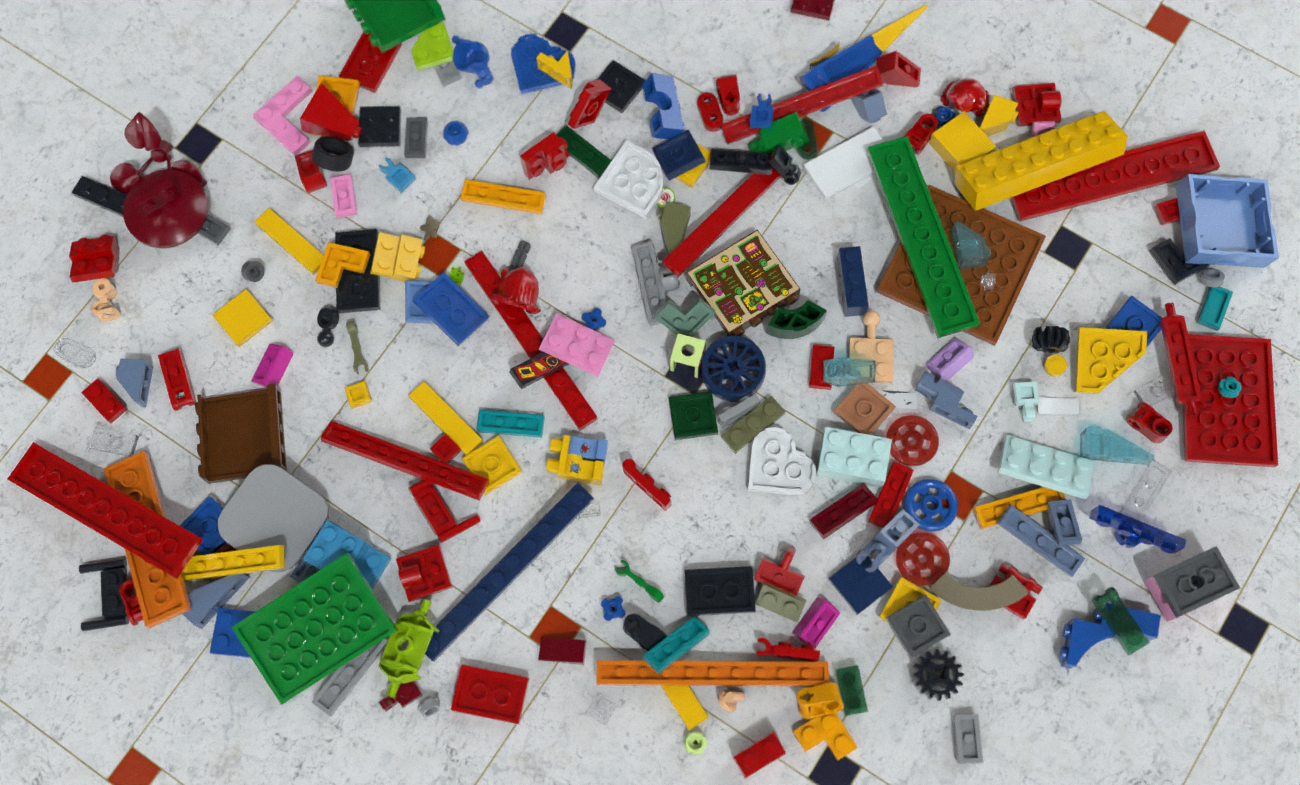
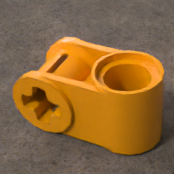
M833 682L803 688L796 694L797 702L800 704L798 707L799 714L806 719L835 714L844 707L838 685Z

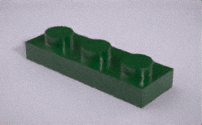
M565 125L556 134L558 138L562 137L568 145L566 150L569 156L597 178L603 175L612 162L611 159L569 126Z

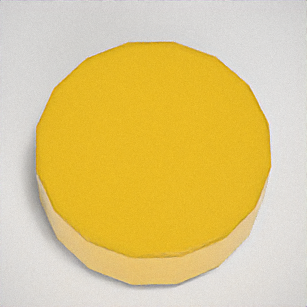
M1058 354L1050 355L1044 362V370L1053 377L1061 376L1067 369L1066 359Z

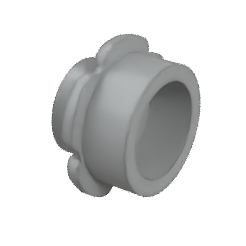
M432 696L422 698L417 707L418 711L424 717L435 714L440 709L439 699Z

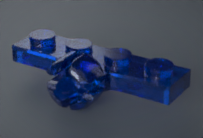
M1098 505L1091 510L1089 519L1096 521V524L1099 526L1116 529L1117 531H1115L1114 535L1117 542L1121 546L1126 544V548H1134L1140 543L1153 544L1160 547L1163 552L1170 554L1177 553L1185 548L1186 539L1102 505Z

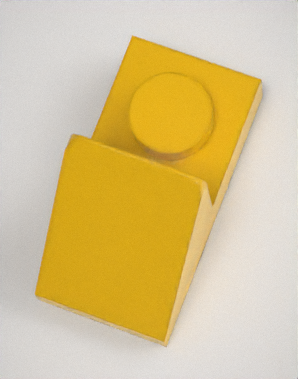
M541 52L536 58L538 69L571 89L573 81L568 52L558 62L554 57L546 56Z

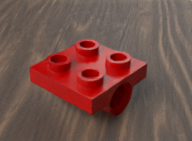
M1055 83L1013 87L1014 102L1018 103L1016 111L1018 112L1019 127L1032 126V122L1054 121L1055 124L1061 122L1060 108L1062 98L1060 91H1056Z
M439 544L396 558L399 578L409 602L453 588Z

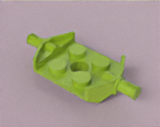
M423 599L419 611L402 614L396 619L395 626L398 630L390 635L378 665L380 670L388 677V681H390L386 696L395 698L401 683L405 684L419 680L422 677L417 674L433 632L439 633L438 628L427 618L428 610L432 604L429 600ZM408 640V647L401 651L402 644Z

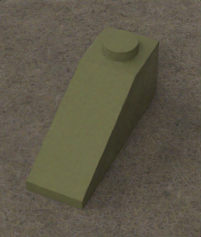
M666 201L665 208L660 209L658 220H661L667 256L684 241L691 216L690 206Z

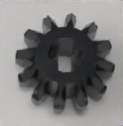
M1042 326L1035 328L1033 331L1032 347L1037 351L1059 353L1069 348V331L1064 327Z

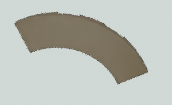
M946 572L929 588L941 599L952 605L976 611L995 610L1009 606L1029 593L1013 575L1003 582L992 586L973 587L956 580Z

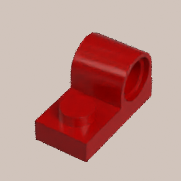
M313 150L294 156L301 182L307 194L327 187L320 166L312 159Z

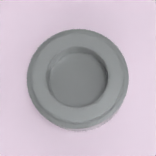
M1206 269L1202 272L1201 282L1208 287H1219L1223 285L1225 275L1218 269Z

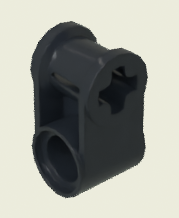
M632 613L625 617L623 624L624 632L646 651H649L667 637L661 629L649 623L638 614ZM630 621L631 623H633L634 621H637V627L639 629L633 628L632 630H630V624L628 622Z

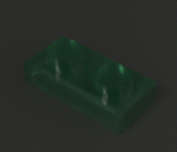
M858 665L835 669L837 685L844 704V716L867 713L868 708Z

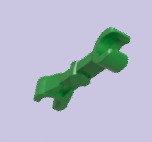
M620 561L626 566V570L620 572L615 568L617 575L630 577L639 587H643L656 602L660 603L663 600L664 595L660 590L647 585L642 578L637 577L630 571V566L626 561Z

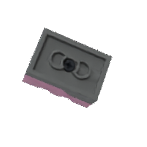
M1217 546L1144 580L1167 622L1240 589Z

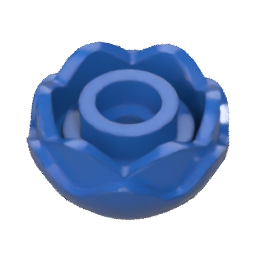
M451 121L443 129V138L450 145L464 143L469 134L466 125L459 121Z

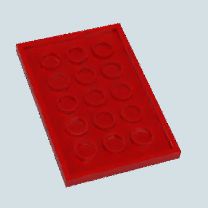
M1188 334L1202 400L1195 403L1198 414L1196 417L1189 418L1186 405H1183L1185 462L1275 468L1278 466L1271 339ZM1234 377L1237 382H1240L1242 389L1237 397L1226 398L1220 394L1219 383L1222 379Z

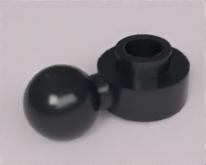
M323 308L317 316L318 325L323 328L317 336V342L322 347H329L334 343V335L331 330L338 325L339 314L335 309Z

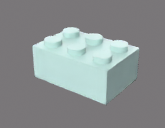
M825 427L816 476L857 484L864 483L868 486L882 488L886 480L892 439Z

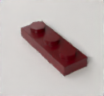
M863 483L811 518L810 524L824 540L878 503L877 497Z

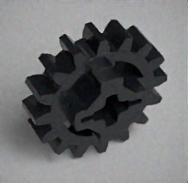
M939 649L934 650L933 655L930 651L925 652L926 659L920 656L918 661L921 664L913 665L917 672L913 673L912 677L918 679L914 686H921L922 689L919 693L927 692V699L929 700L934 695L937 701L942 700V695L946 699H950V692L953 694L958 693L955 686L963 685L958 680V678L964 676V673L958 672L962 665H955L956 656L948 658V651H945L942 655H940ZM931 660H941L943 664H935ZM944 668L940 675L941 678L932 682L935 672ZM923 669L927 675L926 681L923 678ZM950 669L953 674V679L949 678ZM941 686L945 690L938 691L932 689V687Z

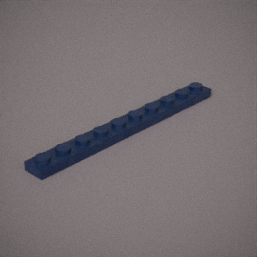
M579 483L436 625L439 633L433 632L425 653L431 661L435 662L594 500Z

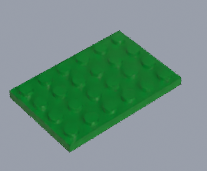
M349 552L231 627L281 705L398 630Z

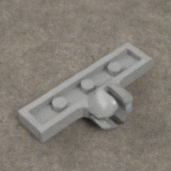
M649 241L632 246L648 323L650 326L661 324L654 318V313L666 302V294L668 292L679 289L680 281H678L679 277L667 267H659L654 243Z

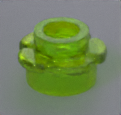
M452 267L449 278L457 285L462 284L465 272L461 271V267Z

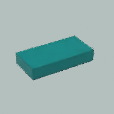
M1220 286L1210 287L1197 323L1218 331L1222 325L1233 292Z

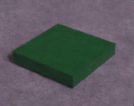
M711 391L669 397L675 441L718 435Z

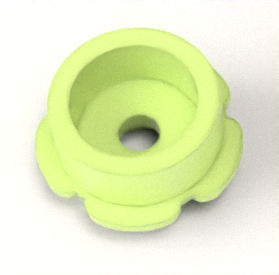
M694 731L685 736L684 747L689 753L692 752L694 755H698L706 748L707 740L700 731ZM696 740V741L698 742V744H697V745H694V744H693V741Z

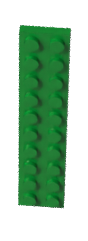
M908 136L869 146L867 153L937 338L979 327L980 321Z

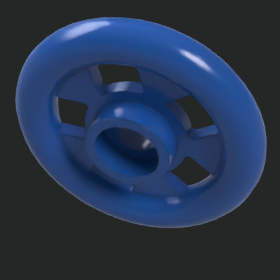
M925 479L909 488L905 496L904 508L920 524L918 528L925 531H940L948 527L956 518L958 501L955 493L947 484L935 479ZM929 488L938 489V496L928 494ZM917 493L923 496L920 503L914 501ZM948 499L949 508L943 509L941 500ZM927 503H933L934 509H929ZM919 509L926 515L923 520L915 513ZM940 513L943 519L934 522L932 516Z

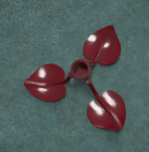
M138 112L128 123L124 132L128 143L137 149L145 148L146 151L151 150V157L137 171L130 163L117 165L110 175L111 185L116 190L128 194L135 183L143 178L140 173L153 160L157 163L167 161V169L188 173L202 187L207 184V181L203 178L197 167L186 160H178L171 167L172 157L170 153L172 152V146L169 142L161 140L155 126L141 112Z

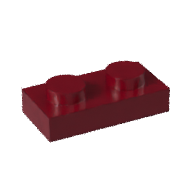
M793 0L791 13L830 21L834 0Z

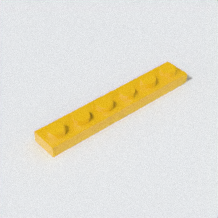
M275 545L192 556L181 573L183 581L285 569L284 546Z

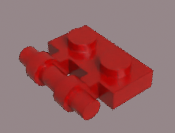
M1004 563L1001 564L998 571L1005 574V578L1002 579L996 575L989 585L992 586L1003 582L1013 575L1029 593L1033 591L1039 595L1043 589L1041 585L1036 583L1035 579L1032 577L1027 578L1017 572V568L1009 567ZM1028 593L1022 599L1003 608L1025 620L1037 599Z

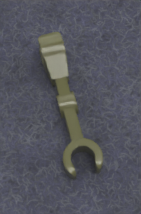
M354 321L347 322L346 327L354 352L353 369L359 374L358 366L364 365L365 371L368 372L369 366L361 353L357 325Z

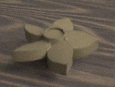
M431 216L427 217L426 225L420 226V229L426 232L424 241H427L430 236L437 238L436 232L440 223L435 222Z

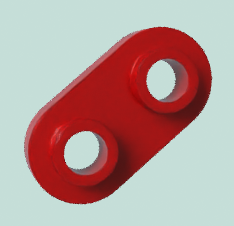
M709 92L702 93L697 99V108L703 126L710 132L719 131L721 124H723V115L717 97ZM705 100H710L711 102H710V103H705L704 101H705ZM715 117L716 120L712 121L710 118Z

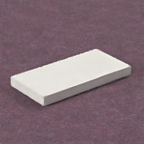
M873 126L805 163L803 168L826 200L875 173L867 153V148L883 143L884 140Z

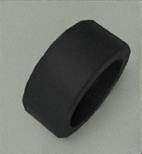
M329 136L321 137L314 143L312 159L323 169L335 172L345 171L351 166L354 150L348 142Z

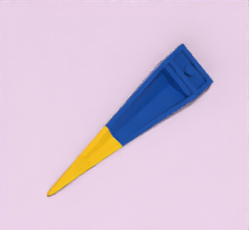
M928 5L922 6L814 66L801 76L800 80L806 89L811 91L869 69L877 58L928 8ZM829 106V107H827V108H824V109H821V111L824 112V111H826L827 109H829L831 106Z

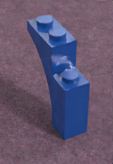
M1105 602L1095 609L1093 619L1096 623L1078 619L1070 620L1063 628L1065 645L1061 647L1059 653V660H1062L1061 667L1068 669L1076 667L1083 655L1092 646L1106 639L1134 637L1151 641L1158 638L1161 615Z

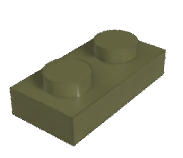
M764 582L755 604L798 622L807 600Z

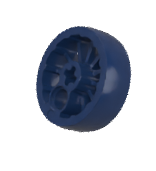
M726 336L716 340L707 348L701 362V376L706 388L715 397L724 401L738 402L747 395L753 396L761 388L766 375V361L762 351L753 341L741 336ZM729 347H733L732 357L727 350ZM737 348L744 349L740 356L736 357ZM723 351L727 359L717 354V352ZM746 353H750L752 355V357L742 360ZM712 358H715L716 360H718V361L721 362L722 364H720V363H709V361H710ZM756 361L759 367L745 365ZM733 366H736L737 369H735L734 372H731L730 369H732ZM709 368L722 369L711 375L708 373ZM745 371L757 372L758 377L754 378ZM719 377L718 385H716L712 380ZM741 377H744L753 384L746 387ZM724 380H731L734 384L730 388H725L722 382ZM738 383L742 388L740 391H736Z

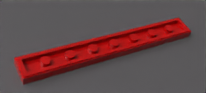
M871 67L771 105L774 109L772 122L795 112L800 117L884 86L878 67ZM751 113L721 124L728 145L760 133L761 128L750 127Z
M772 167V175L753 173L663 260V265L678 277L684 273L782 177L779 172Z
M333 421L330 422L320 437L321 442L479 501L489 485V479Z

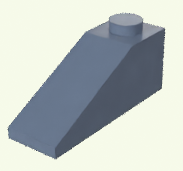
M246 574L230 575L195 589L190 594L187 593L192 610L182 615L194 626L203 629L217 614L218 608H222L250 577Z

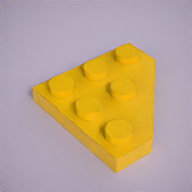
M1079 327L1075 393L1099 394L1145 355L1147 331Z

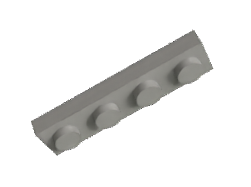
M385 638L338 668L313 699L312 703L331 717L384 650L388 640Z

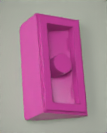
M269 344L251 382L266 388L269 384H276L278 386L293 356V352L284 346Z
M817 597L792 631V634L805 644L815 646L816 648L840 615V612L826 599Z

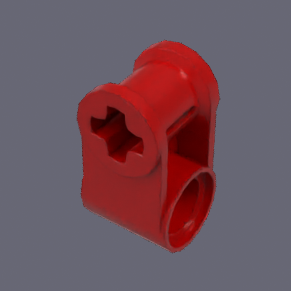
M736 74L716 78L717 92L723 112L728 116L736 115L740 110V94Z
M932 114L922 115L905 135L908 136L912 149L915 150L917 155L923 151L931 139L932 133L936 130L938 121ZM923 125H929L931 128H924Z
M1140 402L1137 406L1138 409L1133 415H1129L1126 418L1127 423L1151 442L1162 443L1173 431L1172 423L1155 411L1149 404ZM1155 427L1161 428L1164 434H1159Z
M128 580L121 585L120 595L130 623L136 626L139 621L143 620L137 594L133 597L130 594L131 589L135 587L133 580Z

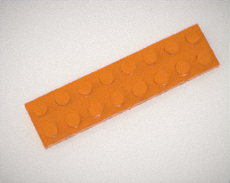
M145 451L139 452L104 468L109 486L165 517L148 453ZM125 549L145 627L152 628L192 610L182 574L176 579Z

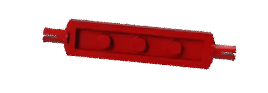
M1173 302L1171 304L1166 303L1167 316L1160 320L1176 402L1177 404L1186 405L1189 418L1196 417L1198 414L1195 403L1201 401L1202 397L1185 317L1176 314Z

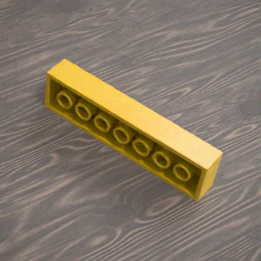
M1104 110L957 165L954 184L972 208L977 211L1124 155L1128 135Z

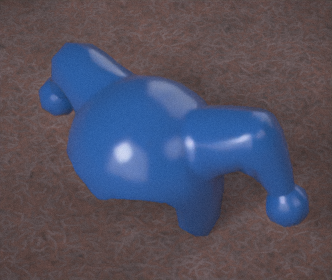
M457 35L453 36L452 42L456 44L453 51L454 66L460 71L476 74L480 78L475 82L477 88L491 84L494 78L488 67L490 59L488 49L478 41L472 42L471 40L460 39Z

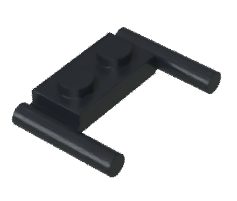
M125 558L79 565L80 574L96 571L101 573L102 616H104V619L82 622V631L129 624L126 608L120 595V587L127 581V562Z

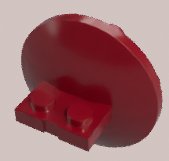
M173 169L155 171L141 178L130 189L123 206V218L129 232L142 244L160 249L177 247L189 241L198 234L208 214V198L200 183L188 173Z

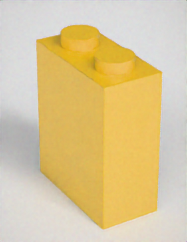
M962 112L932 133L929 141L933 149L954 172L957 165L995 152L997 147L965 112Z

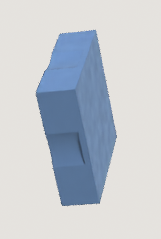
M1188 174L1176 184L1185 263L1265 268L1279 258L1275 229L1271 220L1268 179H1227L1211 175Z

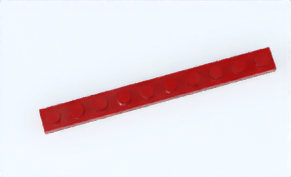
M480 251L464 261L466 267L528 357L531 359L542 353L543 351L539 350L543 338L523 309L504 302L496 305L492 301L493 294H498L501 278L484 253ZM564 368L543 378L579 431L598 420L596 414Z

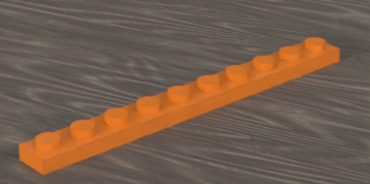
M597 660L596 685L814 687L829 682L828 662L675 661L658 674L646 661Z

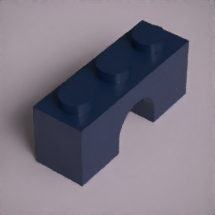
M860 246L839 248L836 259L839 277H842L843 284L842 303L844 317L864 315L868 310L869 303Z

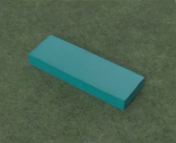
M479 409L477 432L542 438L545 416Z
M693 616L643 655V659L660 674L709 636L710 630Z

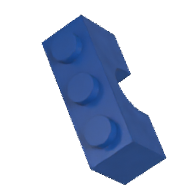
M652 73L642 84L646 102L655 103L660 108L650 119L653 138L669 140L684 131L677 89L673 76Z

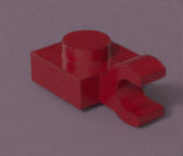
M414 681L405 684L401 683L395 698L388 696L382 699L379 704L385 712L400 703L402 708H405L423 696Z

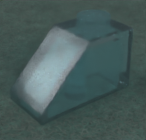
M960 221L955 222L951 231L959 269L985 266L991 257L990 246H986L985 238Z
M853 358L824 360V382L836 387L875 382V360Z

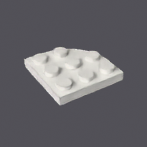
M626 140L593 189L599 195L647 219L662 196L664 178L657 159L649 151Z

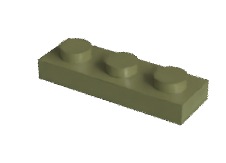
M770 396L722 434L721 438L736 454L760 432L785 415L786 411Z

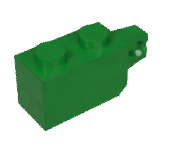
M795 112L772 122L771 128H761V137L751 142L749 148L750 152L772 153L774 147L781 145L785 151H788L792 148L803 146L804 143L809 141L803 120Z

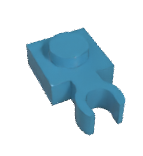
M385 158L389 166L383 168L379 164V168L382 173L388 174L385 177L386 180L402 193L416 178L400 163L394 167L392 161Z

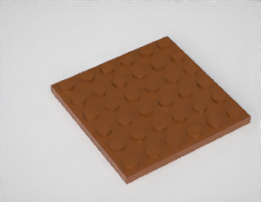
M929 185V193L980 321L979 327L963 332L995 346L1046 235L984 208L975 211L968 201ZM900 242L877 289V293L929 316L903 245Z

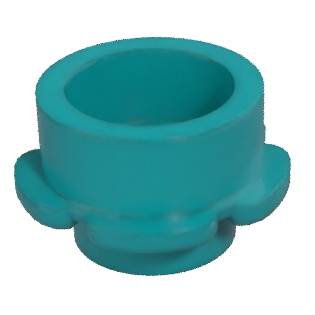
M1227 377L1219 383V392L1226 398L1237 397L1242 389L1240 382H1237L1234 377Z

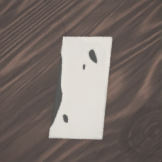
M878 390L881 395L896 406L895 408L917 410V393Z

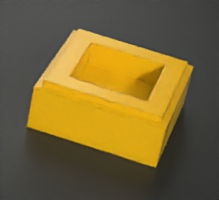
M366 381L344 387L351 409L372 402Z

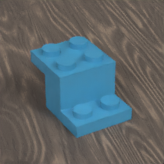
M327 520L302 560L321 570L349 552L373 590L391 558L372 548L362 539Z

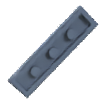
M1008 505L997 521L999 526L1070 577L1074 576L1085 560L1083 556L1068 545L1058 546L1054 535L1012 505Z

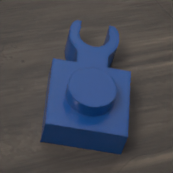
M759 93L757 96L759 106H752L750 127L771 128L774 113L773 106H770L772 103L771 95L768 94V99L763 101L761 93Z

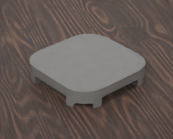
M262 465L255 468L247 476L224 507L218 518V530L221 537L237 550L283 545L285 569L269 571L284 572L292 569L299 563L298 561L329 519V507L326 499L321 494H318L283 468L276 465Z

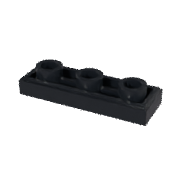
M711 149L709 170L772 175V166L768 162L771 153Z

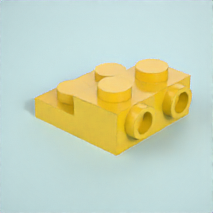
M379 232L370 274L403 282L405 280L414 281L415 277L419 278L421 265H418V260L423 258L425 246L421 245L422 239L406 235L398 237Z

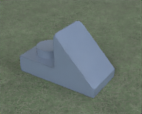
M1071 499L1048 502L1049 532L1055 534L1057 545L1081 544L1082 536Z

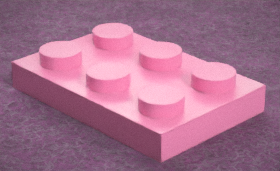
M556 313L539 350L598 377L615 340Z

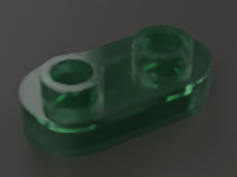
M802 119L805 129L808 130L809 141L797 148V151L801 158L809 160L817 155L818 144L814 124L808 119ZM807 148H811L810 152H805Z

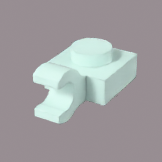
M1037 382L1014 383L1016 406H1022L1023 422H1032V418H1035L1034 405H1038L1040 402Z

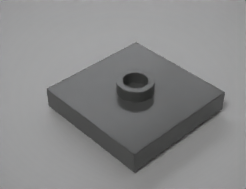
M926 594L886 617L887 622L910 659L951 635Z

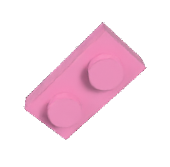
M351 174L331 177L335 216L342 218L358 215Z

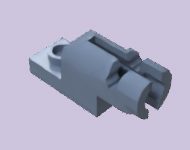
M924 371L915 391L921 393L929 400H935L930 411L970 430L977 416L968 408L958 407L964 391L944 381L942 378L939 382L935 383V375Z
M903 509L857 555L856 561L860 565L868 555L871 556L878 550L879 554L865 569L869 573L874 572L920 524Z

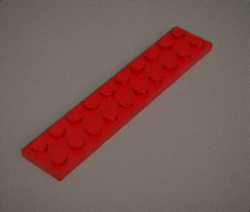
M1204 130L1127 150L1124 152V155L1011 197V201L1020 222L1182 180L1188 174L1202 175L1217 171L1220 165Z
M34 442L7 478L24 490L178 579L203 539Z

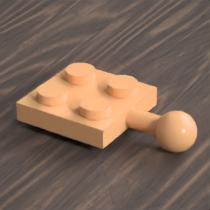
M868 311L863 316V322L867 326V338L849 339L848 382H859L863 379L869 383H892L894 339H876V326L880 323V315L876 311Z

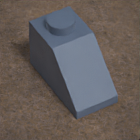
M877 89L850 98L860 118L867 122H877L881 117L887 115L882 92Z
M120 359V363L116 368L118 382L134 402L146 408L153 366L146 360Z

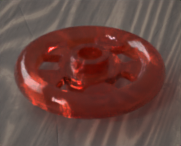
M916 415L898 418L890 425L886 434V438L892 439L890 454L895 460L907 466H920L929 462L935 456L939 447V437L935 427L927 419ZM905 425L909 430L902 435L898 430ZM917 425L925 429L923 434L914 430ZM908 439H915L916 444H910ZM901 440L904 449L898 450L895 442ZM924 440L930 441L929 449L922 448ZM908 451H918V457H909Z
M916 532L907 537L897 548L896 564L900 573L908 581L917 585H932L948 572L950 554L947 546L939 537L928 532ZM926 541L934 545L932 551L923 547ZM914 543L918 548L911 554L907 548ZM919 556H925L926 562H920ZM934 556L941 557L940 566L933 565ZM910 559L915 566L912 570H909L905 563ZM930 569V576H921L920 570Z

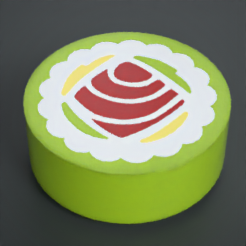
M663 188L662 196L657 203L660 209L665 208L666 201L676 202L675 193L672 189Z

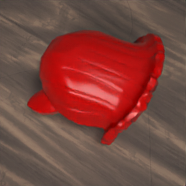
M964 78L949 83L941 95V101L944 106H950L953 103L962 112L974 111L977 117L984 115L987 112V108H989L990 95L988 91L984 89L979 81L972 78Z
M503 268L498 294H493L492 301L496 305L504 302L520 307L529 314L540 313L541 309L536 307L539 295V282L532 271L526 268H516L512 271Z

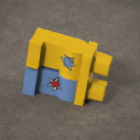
M564 435L563 439H551L550 452L561 454L560 460L548 458L546 471L558 475V479L602 486L608 440H591Z

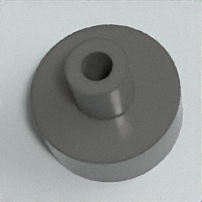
M249 260L243 264L241 274L247 281L258 282L264 276V267L258 261Z

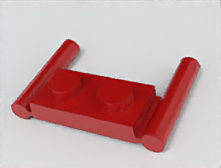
M422 480L408 488L410 494L414 497L415 503L441 543L481 522L476 514L456 524L431 482Z

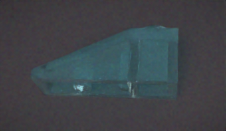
M1088 426L1080 434V457L1095 461L1148 465L1154 460V455L1110 430L1101 429L1100 426Z

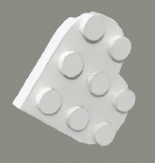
M778 427L766 428L754 438L752 444L748 491L784 495L807 493L815 482L817 475L816 465L806 456V453L796 450L795 441L784 429Z

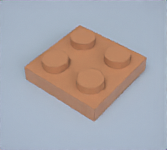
M861 379L833 413L857 433L872 435L896 406Z

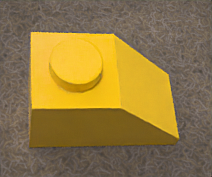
M994 94L980 129L987 137L1007 130L1009 123L1014 124L1018 112L1015 109L1018 103Z

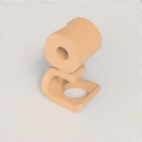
M105 278L96 280L92 286V292L99 301L93 303L90 309L91 312L100 321L119 319L121 313L116 308L111 307L110 302L117 296L116 288Z

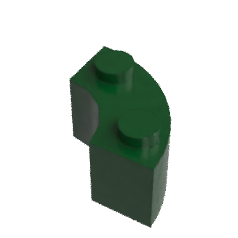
M809 300L797 309L786 310L778 307L768 323L766 334L781 339H795L806 336L822 324L827 310Z

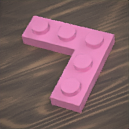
M298 76L252 115L262 127L294 156L310 144L308 138L284 118L312 93L311 88Z

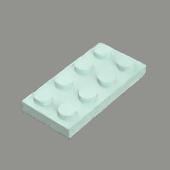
M1007 435L1004 440L998 473L1086 500L1090 493L1094 461Z

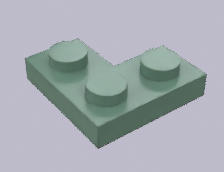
M698 297L685 311L681 310L670 300H667L654 313V318L676 335L682 334L692 337L716 313L714 308Z

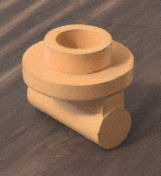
M722 690L719 693L718 701L722 709L733 712L736 710V702L744 701L745 694L743 692Z

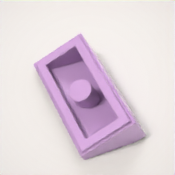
M955 338L925 366L939 380L942 378L944 381H948L973 359L974 354L971 346Z

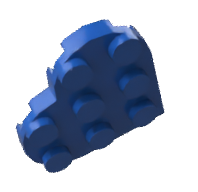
M526 34L519 37L518 42L511 49V54L521 95L563 85L539 70L536 58L542 52L546 56L554 57L558 62L568 51L561 49L559 46L551 47L548 40L537 37V34ZM568 52L571 75L573 80L576 71V63L572 53Z

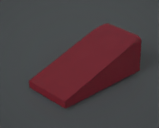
M541 637L538 660L584 665L587 642L586 640Z

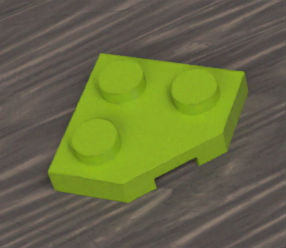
M444 22L423 31L411 49L417 71L453 61V48Z

